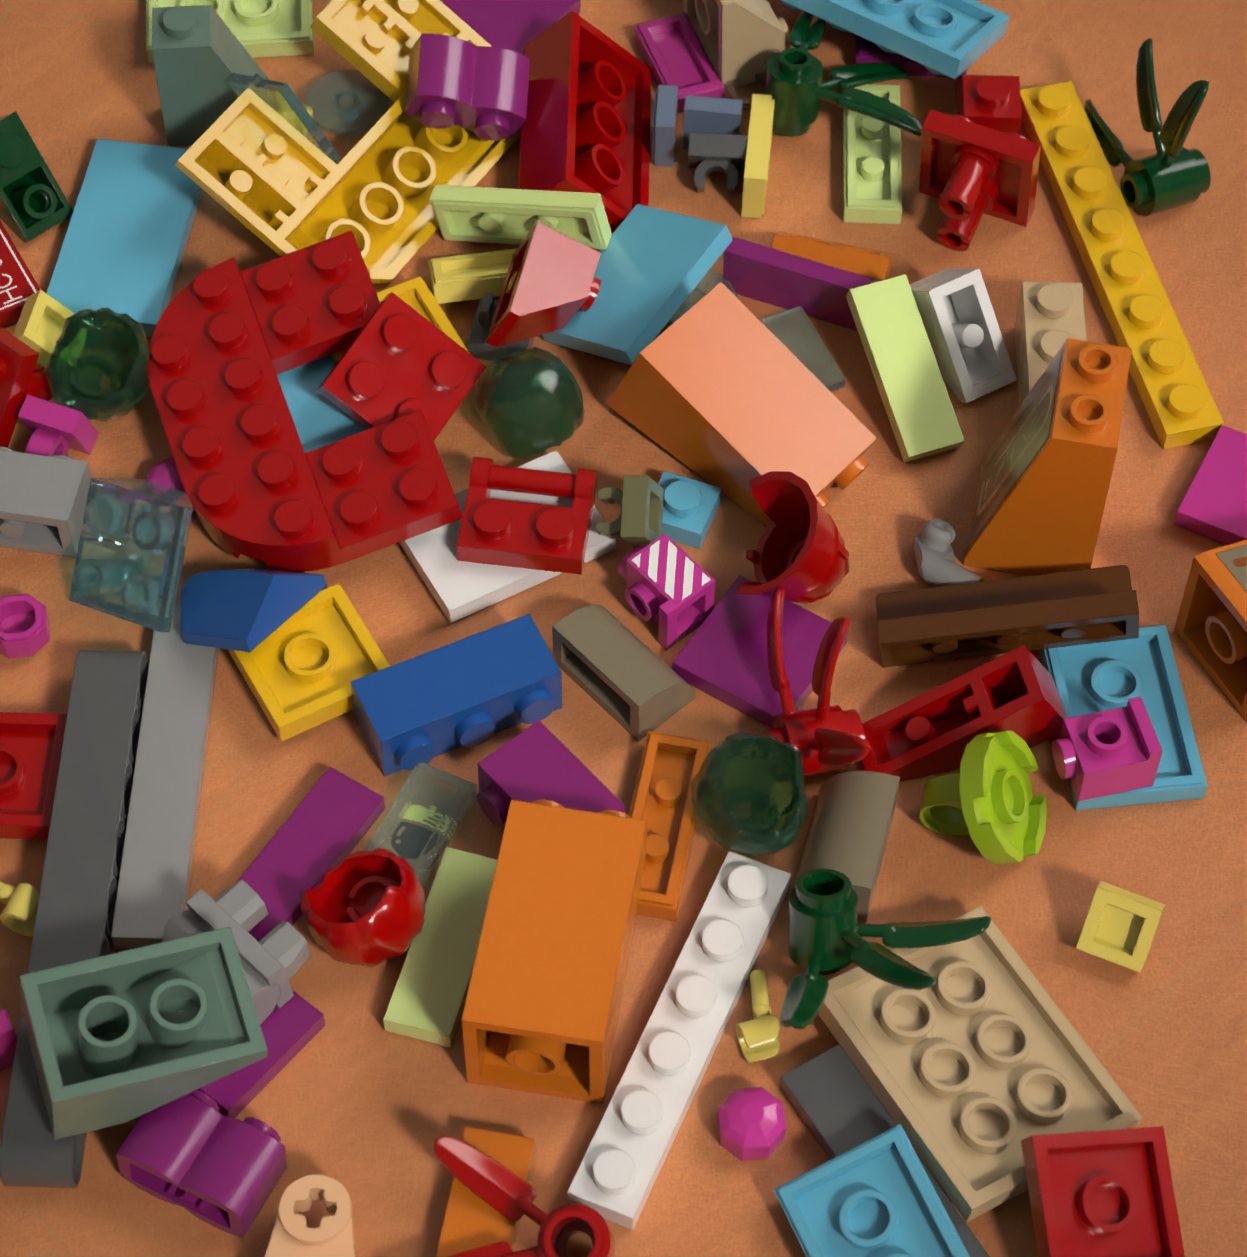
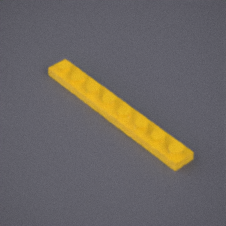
M1072 81L1021 89L1023 124L1030 140L1041 144L1039 161L1118 346L1132 348L1129 371L1163 450L1214 440L1224 422Z

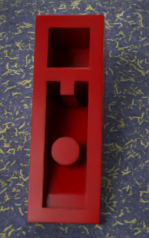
M1022 645L862 723L865 740L872 746L868 755L862 760L865 771L899 776L900 782L959 769L966 745L976 735L1013 731L1025 740L1030 749L1060 735L1063 720L1068 717L1052 675L1029 649Z

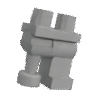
M243 880L226 889L214 900L203 889H200L186 901L189 909L184 910L174 919H169L164 927L162 942L231 926L261 1025L272 1013L275 1006L280 1009L294 996L288 979L311 956L307 941L290 923L284 920L259 942L248 932L269 913L260 896Z

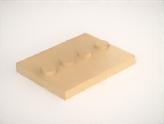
M980 906L953 920L988 915ZM992 920L989 927L982 934L964 941L933 947L894 948L890 950L916 967L935 976L937 983L929 988L913 990L898 987L874 977L858 966L828 980L829 988L818 1015L895 1123L902 1125L911 1145L966 1222L1028 1190L1021 1140L1031 1135L1138 1128L1142 1121V1116Z

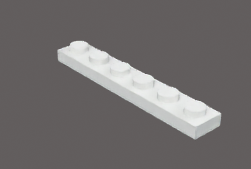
M731 851L728 852L567 1192L568 1204L589 1206L596 1210L604 1219L628 1229H634L790 888V873Z

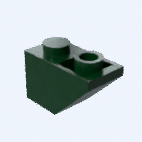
M13 112L0 117V219L25 243L71 217L74 210L17 112Z

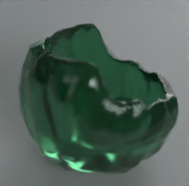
M108 307L97 310H80L66 318L62 333L48 359L46 369L50 393L57 404L83 412L88 420L106 422L114 417L128 415L144 397L149 385L147 368L151 354L143 326L128 314H119Z
M533 347L522 352H512L508 356L495 358L477 382L475 407L481 420L507 457L526 458L531 454L543 453L548 448L560 446L583 424L585 410L582 391L573 373L559 357L544 349Z
M744 731L727 736L717 746L711 748L699 772L691 782L693 816L703 826L706 837L718 843L726 851H735L746 857L775 854L792 845L799 834L808 808L807 796L804 792V772L800 752L790 743L780 742L775 736L761 734L754 736Z

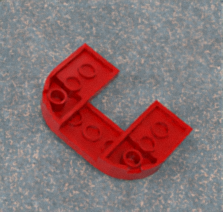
M352 230L241 272L235 258L222 262L213 268L203 270L191 283L181 290L163 312L155 327L148 350L147 369L151 391L181 482L201 524L210 537L226 552L237 559L242 554L253 559L265 561L268 569L304 572L330 568L463 518L422 409L305 453L278 374L347 349L380 304Z

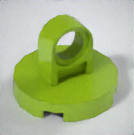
M1013 731L976 735L966 745L960 763V773L938 776L930 779L925 784L919 815L922 824L930 830L944 835L962 836L970 834L981 855L994 865L1025 861L1023 857L1036 855L1041 849L1046 832L1047 804L1045 794L1033 796L1032 783L1028 772L1039 771V767L1025 740Z

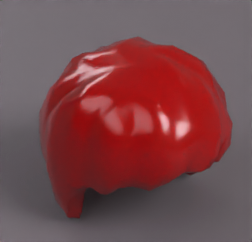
M391 850L357 851L347 855L340 863L325 870L322 873L320 882L313 888L300 892L301 911L307 918L312 938L316 943L324 947L332 959L344 964L348 963L371 968L389 958L401 956L407 951L410 942L423 928L425 914L424 889L416 877L414 868L404 858L395 855Z

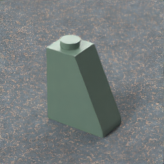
M211 5L152 8V54L168 146L193 145L248 87L279 113V91Z

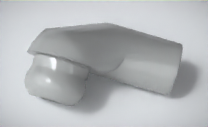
M940 519L926 521L922 527V533L915 536L913 550L920 577L933 587L983 582V577L955 563L954 552L951 546L956 537L954 528L949 523Z

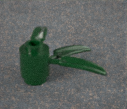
M802 11L796 19L789 37L790 45L795 48L785 49L773 55L767 62L764 95H772V99L775 100L772 131L787 137L801 136L807 133L811 128V124L818 117L821 99L835 103L841 108L883 121L916 136H921L922 126L919 120L908 111L882 97L855 88L883 81L907 79L909 73L895 64L859 63L834 68L829 73L830 80L822 82L823 65L808 50H814L819 47L824 32L825 20ZM838 88L844 89L842 94L831 91Z
M1151 38L1144 41L1139 48L1136 64V89L1142 127L1146 132H1152L1157 153L1133 160L1123 149L1121 141L1101 118L1090 99L1085 101L1086 105L1084 107L1108 163L1113 167H1117L1121 163L1125 166L1124 175L1120 181V190L1126 204L1134 208L1141 216H1149L1195 202L1200 194L1205 193L1209 189L1211 182L1209 165L1204 155L1197 149L1188 150L1183 147L1206 97L1209 81H1195L1185 89L1162 125L1155 83L1153 41Z
M814 869L801 874L796 881V887L792 889L789 895V956L795 964L805 968L806 972L805 974L794 976L790 981L781 1009V1026L803 1029L811 1024L819 1013L829 988L828 981L819 975L833 974L852 962L874 977L905 989L922 990L937 983L935 976L916 967L886 947L924 948L964 941L982 934L989 927L991 917L981 916L929 922L857 924L858 897L851 888L850 879L845 874L832 869ZM862 937H882V942L886 947L879 943L868 942Z

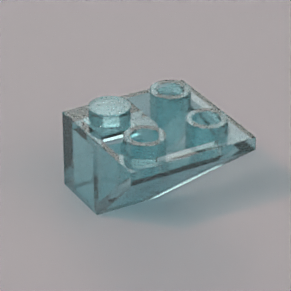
M90 478L69 601L159 632H170L193 511L188 494L143 479Z

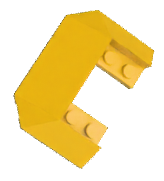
M332 0L315 18L310 29L395 102L337 165L248 87L178 159L175 166L280 257L352 230L372 283L389 284L439 228L429 200L435 185L475 187L519 138L521 129L517 131L514 137L490 141L478 137L475 132L460 125H452L443 129L431 128L424 125L419 119L405 113L409 55L421 34L448 35L468 41L475 46H491L440 0Z

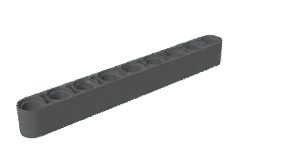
M79 650L77 653L27 974L112 954L113 942L111 934L148 676L146 652ZM21 1010L0 1148L1 1181L4 1186L76 1188L82 1172L87 1132L54 1140Z

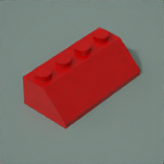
M572 10L525 44V56L530 58L527 115L526 121L521 126L518 189L600 193L611 233L613 234L637 204L649 206L651 68Z

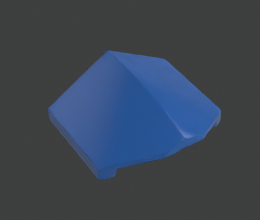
M261 567L211 570L193 574L181 590V634L186 644L251 652L327 586L324 575Z

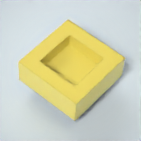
M40 289L26 299L13 335L39 353L37 363L58 376L71 368L87 322Z
M1100 881L1076 949L1141 973L1165 904Z

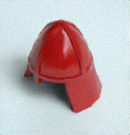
M770 471L751 479L749 482L750 493L772 522L769 523L759 539L756 550L750 549L746 551V559L753 563L754 575L758 582L740 583L736 594L772 597L778 588L784 587L785 601L802 604L812 603L829 596L849 573L850 569L849 552L845 548L844 540L831 515L826 513L817 501L807 481L791 471Z

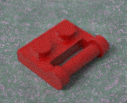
M473 457L469 488L457 541V560L582 575L596 497L597 470L578 468L577 474L498 466L494 465L491 458ZM492 489L573 498V504L571 508L490 499L489 497Z

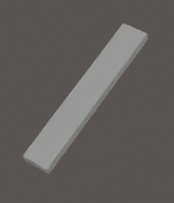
M158 602L111 934L114 948L136 949L161 943L164 927L169 919H174L181 912L187 910L186 901L189 895L219 648L186 644L181 634V603Z

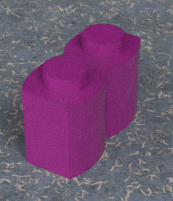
M432 33L421 34L409 55L405 113L419 119L424 125L431 128L443 129L452 125H460L475 132L478 137L485 140L498 141L507 137H514L526 121L530 58L504 48L475 46L468 41L453 36Z
M198 1089L143 1114L116 1154L120 1175L148 1194L168 1203L182 1206L194 1216L224 1232L244 1237L287 1169L285 1146L280 1143L281 1138L271 1126L256 1118L246 1117L243 1121L232 1117L223 1116L219 1113L220 1108L210 1096Z

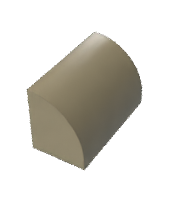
M588 605L579 608L552 626L553 657L558 667L638 742L647 736L648 731L652 732L695 699L693 688L605 607L601 605Z
M850 771L834 775L821 785L792 889L796 887L798 877L807 871L814 869L839 871L850 879L851 888L857 894V920L867 922L895 813L900 782L899 776L873 771Z

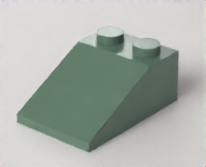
M231 926L19 975L22 1015L54 1140L126 1123L267 1057V1046Z

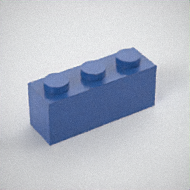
M530 614L350 681L355 718L384 777L403 769H418L429 763L434 757L459 747L480 745L495 733L521 723L532 724L538 720L541 721L553 711L562 708V672Z

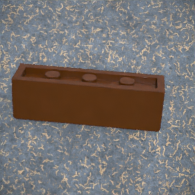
M1126 565L890 592L876 596L877 629L883 668L1006 654L1022 645H1025L1031 651L1139 638L1136 590H1132L1130 571Z

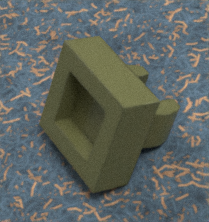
M624 475L623 491L615 487H605L598 491L597 498L604 504L618 503L621 507V513L615 521L596 523V531L610 539L622 538L634 548L638 546L646 547L662 536L664 488L648 475Z

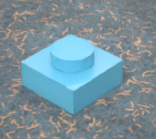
M664 471L658 483L664 488L662 535L665 533L675 542L701 549L721 504L722 488Z

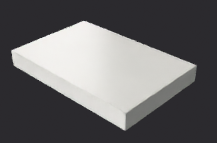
M557 450L516 467L572 474ZM468 489L455 494L462 515ZM492 489L489 497L490 499L571 508L573 504V498ZM595 506L584 563L616 549V539L607 538L596 531V523L605 522ZM462 519L399 542L450 623L562 574L561 572L458 561L457 541Z

